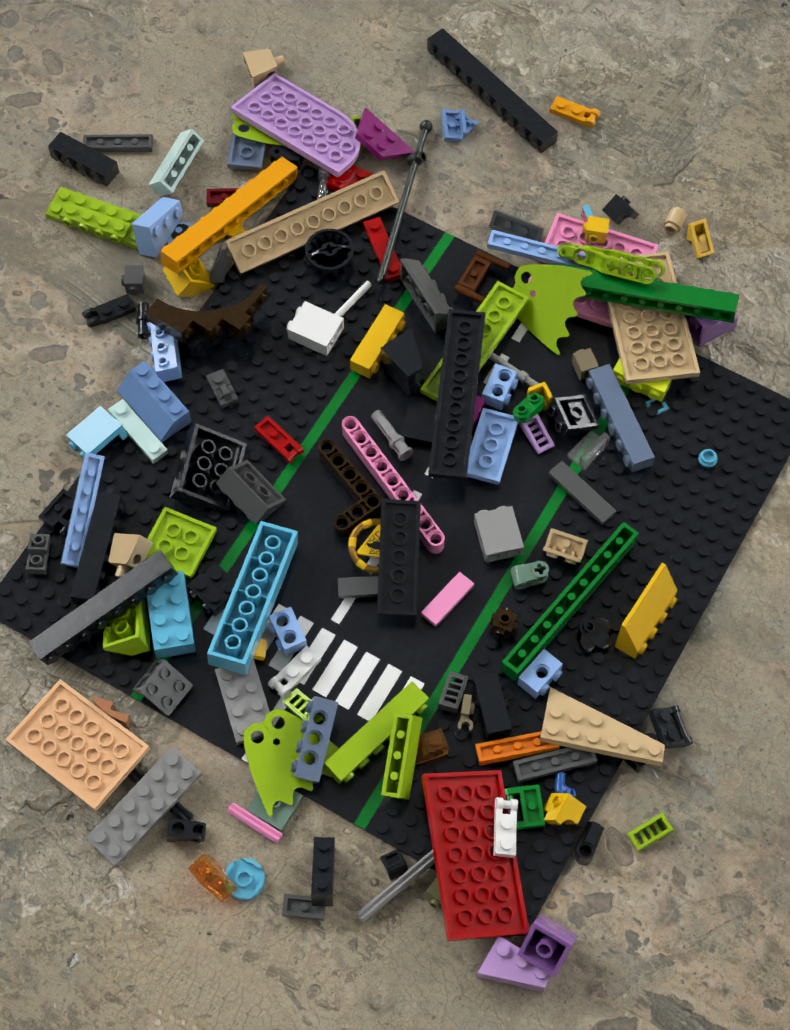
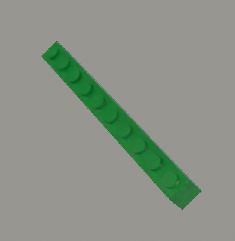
M557 264L593 273L581 280V286L586 292L585 296H581L583 298L734 323L739 294L655 280L650 284H643L601 273L597 270Z
M625 522L617 528L501 663V671L515 682L518 681V677L543 649L549 645L636 544L639 532Z

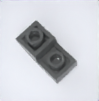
M30 534L27 548L29 554L26 574H46L50 534Z

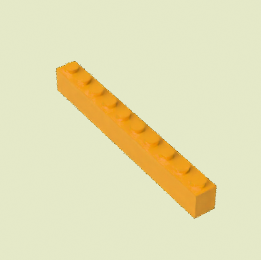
M284 157L274 161L268 168L262 170L259 175L250 179L242 188H239L232 196L226 198L223 203L214 207L210 213L201 217L197 223L190 226L183 234L177 236L174 241L164 246L161 250V263L176 274L181 272L239 224L243 223L291 185L297 178L298 167Z

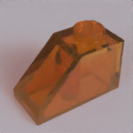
M442 728L419 736L415 765L448 754V744Z
M202 854L188 868L198 882L221 902H224L238 888L214 857Z

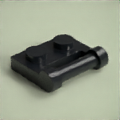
M678 705L656 708L648 712L658 740L665 745V749L686 747L693 744L691 736H688L680 716L681 710ZM671 716H672V718H673V720H674V723H675V725H676V728H677V730H678V733H677V731H676V729H675V726H674V724H673V721H672V719H671Z

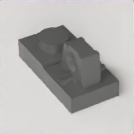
M223 369L206 376L221 408L239 402Z

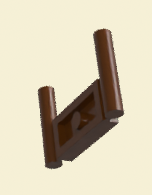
M477 250L469 266L455 286L454 292L482 303L486 297L475 293L489 270L490 264L492 263L508 271L510 263Z

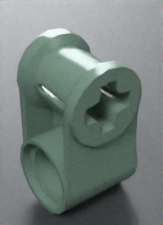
M537 561L512 567L510 572L515 589H525L529 586L545 583L549 572L547 563Z

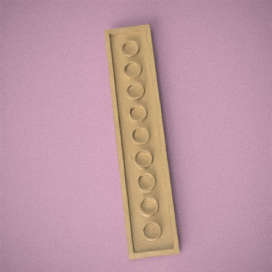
M383 170L232 237L225 242L241 275L305 246L309 237L319 230H341L388 209L400 201Z

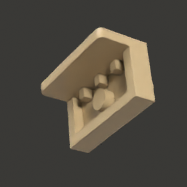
M551 528L543 550L547 551V556L557 559L559 555L565 557V562L576 565V562L582 561L588 540Z

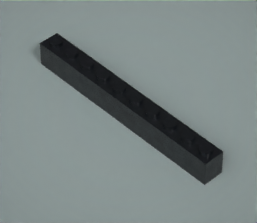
M442 28L427 39L428 52L434 55L442 65H445L454 76H457L465 86H468L476 96H479L488 107L496 111L499 117L507 121L510 127L518 131L522 138L528 140L533 148L543 153L557 142L558 131L446 30Z

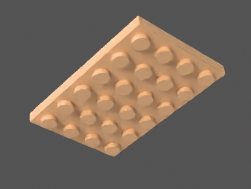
M61 679L5 739L7 743L95 811L102 806L150 750L149 745Z

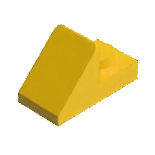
M706 218L689 223L686 239L687 241H692L695 257L701 258L715 253Z

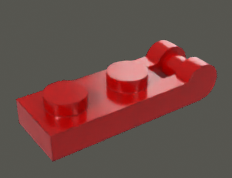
M266 416L254 427V431L271 445L287 463L291 464L297 455L300 456L304 452L303 448L269 416ZM289 446L292 448L290 452L286 450Z

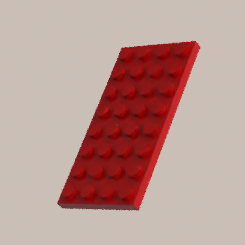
M501 770L423 774L421 778L447 942L526 936L529 932L517 858L516 856L514 858L493 856L495 799L499 797L506 800ZM503 809L502 813L509 814L508 809Z

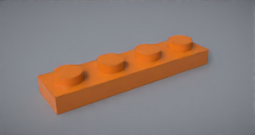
M541 732L478 743L475 744L479 765L481 766L556 751L560 749V746L540 742Z

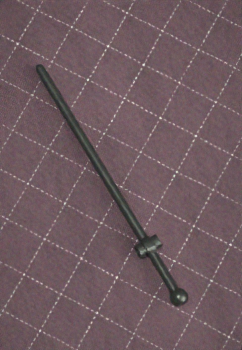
M423 120L420 123L419 129L421 133L416 150L406 158L407 164L411 167L376 280L379 285L383 284L417 168L427 160L426 154L422 151L427 134L433 129V125L429 120Z

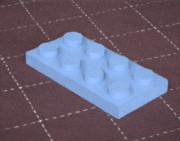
M483 408L470 448L467 477L497 485L500 484L518 425L513 415Z

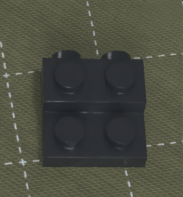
M586 394L554 398L548 406V414L556 422L555 430L558 433L560 432L562 437L578 436L581 431L596 430L600 426Z
M216 563L205 574L200 573L187 585V594L192 600H198L201 603V608L207 614L211 613L216 617L225 609L236 581Z

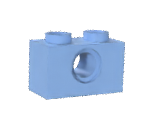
M543 649L518 677L517 684L535 699L540 694L543 696L550 688L549 684L551 681H557L562 675L561 669L563 664ZM542 672L546 677L540 678L537 676V673Z

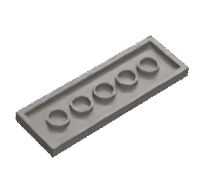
M172 746L86 839L117 867L203 774Z

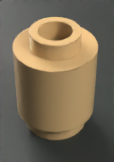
M682 208L670 209L664 222V230L667 233L675 235L681 230L687 217Z

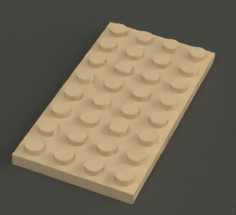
M669 252L638 255L661 261L665 265L664 274L656 280L677 283ZM636 260V261H635V263H639V264L641 263V264H643V263H642L641 261H639V260ZM653 265L652 267L656 270L657 274H660V267ZM606 302L626 384L699 377L700 369L685 315Z

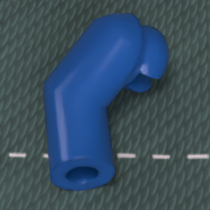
M563 772L555 773V792L569 793L575 797V790L565 785L566 774Z

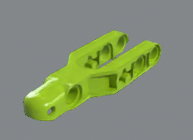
M571 242L560 244L557 247V254L562 258L575 261L580 265L592 267L601 273L643 284L652 283L665 272V265L661 261L619 250L602 249ZM580 251L585 252L586 258L581 256ZM636 260H639V261H641L643 264H641V263H640V264H639V263H635V261H636ZM653 265L660 267V274H657L656 270L652 267Z

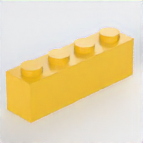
M386 304L384 305L350 359V370L367 378H370L373 373L378 371L380 361L382 360L381 347L395 339L398 332L404 329L406 321H404L405 313Z

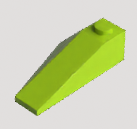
M145 598L138 605L132 606L125 611L121 617L112 620L108 627H105L103 632V649L105 651L133 656L150 650V630Z

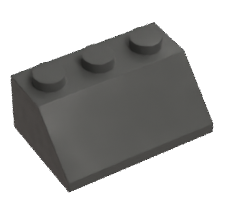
M248 460L229 467L216 482L221 491L228 495L234 505L240 508L254 524L265 520L286 501Z

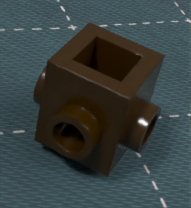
M498 608L497 613H493L489 624L492 625L491 634L510 640L512 633H516L519 622L516 621L517 614L508 608Z

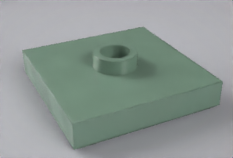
M294 791L292 805L282 801L275 802L272 817H269L257 792L247 811L282 832L302 801L303 795Z

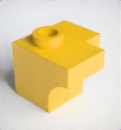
M551 793L543 809V812L546 813L544 821L548 824L561 825L562 822L565 824H578L586 806L569 793Z

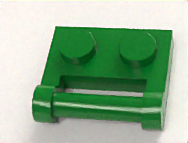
M539 785L504 789L507 801L514 799L513 796L516 795L520 797L523 821L517 822L516 831L545 827Z

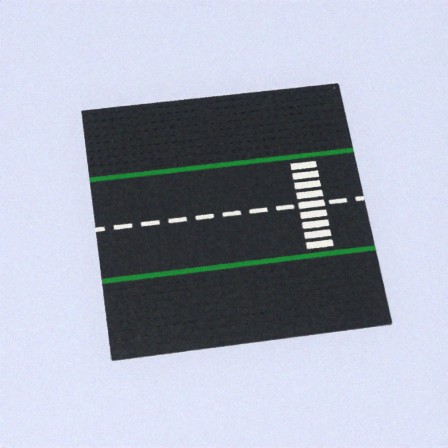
M305 166L264 223L334 193L335 191L326 188V183L331 176L310 166ZM392 206L340 230L346 233L352 240L354 257L352 265L347 266V271H338L337 276H334L333 273H327V276H323L322 272L315 273L313 268L307 264L305 246L241 275L234 263L225 275L224 282L219 283L200 311L218 310L239 297L245 300L262 283L267 286L268 299L264 305L261 304L253 317L254 322L252 323L251 331L241 339L235 335L227 337L218 345L211 346L202 354L196 355L193 358L178 340L182 378L164 383L190 413L191 423L162 442L167 448L168 454L154 464L129 436L124 440L116 436L96 453V455L105 457L97 494L98 491L120 494L123 502H125L124 513H121L119 518L121 520L120 529L116 531L119 534L141 535L147 539L164 507L216 527L217 532L193 578L185 577L186 585L200 573L205 574L216 563L236 581L260 522L254 524L233 502L231 510L227 512L185 504L170 498L187 430L195 423L247 443L243 461L248 460L286 499L263 522L298 531V545L270 615L291 607L306 638L307 646L321 658V661L289 694L297 688L310 700L317 696L338 702L329 739L338 748L343 746L410 682L413 681L429 698L426 703L428 707L421 714L417 712L414 714V716L422 718L409 800L381 795L389 740L382 744L384 748L377 755L373 753L368 757L370 761L362 769L358 767L353 771L355 775L347 783L343 781L339 784L333 777L321 774L319 783H313L312 791L300 787L294 791L419 861L433 849L421 778L423 774L501 770L504 789L539 785L543 809L551 793H556L555 774L518 783L513 761L532 756L480 766L475 744L542 731L550 688L543 696L540 694L535 699L517 684L518 681L515 682L501 671V663L623 522L639 532L636 544L549 643L545 650L563 664L561 669L563 673L557 681H551L549 684L551 688L639 732L648 712L661 692L790 456V399L696 354L700 369L699 377L672 379L662 402L655 400L649 403L651 406L647 407L645 402L651 400V398L642 393L634 392L624 385H620L655 456L652 466L631 473L629 467H626L624 464L622 452L618 451L614 435H611L608 430L607 420L602 418L599 404H596L594 401L592 389L588 388L586 379L579 380L572 365L573 353L580 349L591 348L599 367L610 364L613 370L620 358L613 328L577 316L569 317L565 322L569 336L558 338L556 344L560 355H557L534 336L517 318L493 353L518 370L528 373L529 377L539 384L545 382L553 399L586 394L600 426L596 430L581 431L578 436L562 437L561 433L555 430L556 422L553 417L549 416L548 409L539 412L538 415L555 446L537 454L518 423L499 485L467 477V481L428 477L432 445L405 440L404 442L407 446L413 449V454L408 459L400 461L395 450L389 447V441L371 418L375 411L381 410L398 435H401L410 397L383 370L382 360L380 361L378 371L373 373L370 378L350 370V359L385 304L405 313L404 321H406L404 329L398 332L397 337L409 328L413 331L424 374L431 375L443 358L446 329L436 334L434 333L400 279L387 283L385 278L381 285L376 282L381 266L363 227V222L380 217L387 235L390 237L398 210ZM404 212L394 245V251L399 262L402 258L420 261L422 266H426L431 280L434 279L436 281L439 292L445 295L449 307H452L454 310L476 312L481 303L454 292V288L477 250L489 255L492 254ZM339 259L337 263L334 264V267L339 265L342 259ZM321 263V264H320V265H322V266H324V267H331V266L325 265L324 263ZM491 263L489 270L475 293L487 297L497 281L513 288L515 285V275L519 267L510 263V268L507 271ZM524 272L521 275L523 283H528L531 276L529 272ZM366 281L372 284L342 316L344 318V329L327 356L288 339L287 325L290 320L293 321L297 308L301 307L305 301L335 314ZM489 358L479 371L476 394L479 397H482V392L496 365ZM221 369L227 375L239 401L224 408H221L206 378L207 375ZM518 381L515 390L512 389L510 392L511 399L508 405L505 404L502 410L486 404L485 408L513 415V409L527 397V391L530 386ZM665 402L670 409L658 414V410L664 407L662 403ZM266 416H269L303 448L304 452L300 456L297 455L291 464L287 463L271 445L254 431V427ZM347 416H353L358 419L418 501H421V505L445 536L444 549L437 554L431 553L419 538L416 617L377 615V597L339 599L338 578L378 576V574L366 572L353 562L348 550L350 535L340 538L334 533V518L355 504L356 501L319 457V443L324 439L332 440L379 494L381 500L390 499L342 434V421ZM478 422L472 432L471 444L477 429ZM533 422L529 424L528 427L530 428L534 426L535 423ZM537 428L531 431L532 434L537 433L539 429ZM543 435L535 437V440L543 438ZM359 440V441H357V442H358V443H364L365 441ZM547 441L539 443V447L546 445ZM289 446L286 450L290 452L292 448ZM706 449L713 450L718 457L716 465L710 468L702 466L698 460L699 454ZM369 454V455H368V457H374V456H375V455H373V454ZM563 461L616 510V514L605 524L601 525L549 477L548 472ZM335 463V465L340 466L342 463ZM384 468L378 469V471H385V470H386V469H384ZM80 474L68 489V492L76 496ZM348 476V477H346V478H347V479H353L354 477H353V476ZM391 482L389 485L394 486L396 483ZM361 489V490H358L357 492H359V493H364L365 490ZM403 496V497H400L399 499H401V500H406L407 497H404V496ZM371 503L369 506L375 507L377 504ZM500 506H512L524 545L523 555L485 563L474 524V516L481 510L490 511ZM69 512L64 519L68 521L71 518L72 512ZM381 513L375 518L380 519ZM355 514V515H354V517H361V516H362L361 514ZM44 523L36 533L50 534L46 574H26L29 554L27 545L0 582V623L30 640L80 606L73 604L70 597L78 568L61 564L67 534L65 537L59 534V530L63 527L60 524L54 530ZM341 524L338 527L345 528L346 525ZM426 525L421 526L422 529H428V528H429V527L426 526ZM377 526L363 529L359 533L356 541V553ZM551 528L588 540L581 562H576V565L565 562V557L558 555L556 559L546 555L547 551H544L543 548ZM432 540V541H431V542L434 543V544L440 543L439 540ZM358 555L368 565L379 567V558ZM537 561L547 563L549 572L545 583L529 586L525 589H515L510 572L512 567ZM661 563H664L677 588L675 597L678 599L672 609L668 607L666 611L668 615L662 624L658 623L656 626L658 631L653 639L649 638L646 644L648 646L642 655L638 654L636 659L615 647L618 634L627 615ZM112 564L110 566L107 565V579L105 583H102L101 590L119 579L115 577L116 566ZM461 572L474 583V587L435 627L421 615V612ZM188 595L196 652L159 658L165 659L193 685L170 715H165L145 696L137 695L132 691L157 660L153 646L147 597H145L150 630L149 651L133 656L105 651L103 649V632L105 628L92 634L88 640L78 644L74 650L61 656L63 659L248 764L244 743L236 744L215 673V669L219 667L208 665L207 659L208 649L225 609L214 617L211 613L207 614L201 608V603L198 600L194 601ZM498 608H508L517 614L516 621L519 622L516 633H512L510 640L491 634L492 625L489 624L493 613H497ZM587 617L594 620L602 618L609 621L614 626V629L608 633L611 639L610 649H601L594 646L590 653L586 652L580 644L579 622ZM284 621L278 623V626L281 627L287 625V622ZM266 624L261 639L267 640L266 657L263 661L254 659L269 711L282 709L293 714L282 703L287 696L282 698L278 695V691L275 688L272 689L268 686V682L300 651L285 657L283 651L279 652L275 640H278L276 635L270 633ZM586 624V628L591 630V626ZM289 638L285 642L290 644L293 643L295 640L293 638ZM449 671L469 676L464 694L472 695L471 702L475 703L474 714H469V719L473 722L471 733H469V726L467 724L462 725L461 731H458L463 698L458 714L438 709ZM497 672L498 678H502L504 683L502 693L503 697L508 699L509 709H507L508 716L513 718L514 728L511 730V735L487 740L473 687V677ZM542 672L537 673V676L540 678L546 677ZM456 678L451 679V681L461 684L463 683V680H459ZM283 680L281 684L284 686L287 682ZM449 686L450 688L460 690V687ZM447 692L449 695L458 697V694ZM294 697L290 703L293 704L299 697ZM445 699V701L456 703L455 700ZM304 701L300 702V703L296 706V708L298 709V708L301 707L305 702H304ZM280 716L272 719L276 729H281L285 724L284 719ZM323 718L317 723L318 725L323 723ZM264 737L252 741L254 743H261ZM275 738L273 744L279 745L280 740ZM595 753L598 760L597 763L563 772L566 774L565 785L574 789L576 792L574 798L586 806L578 824H565L562 822L561 825L548 824L545 821V827L516 831V858L529 925L533 924L582 836L587 821H590L623 758ZM516 795V796H513V797H514V799H517V800H518V808H517V822H518V821H523V817H522V810H521V804H520V797H519V795ZM435 863L430 867L434 871H436Z

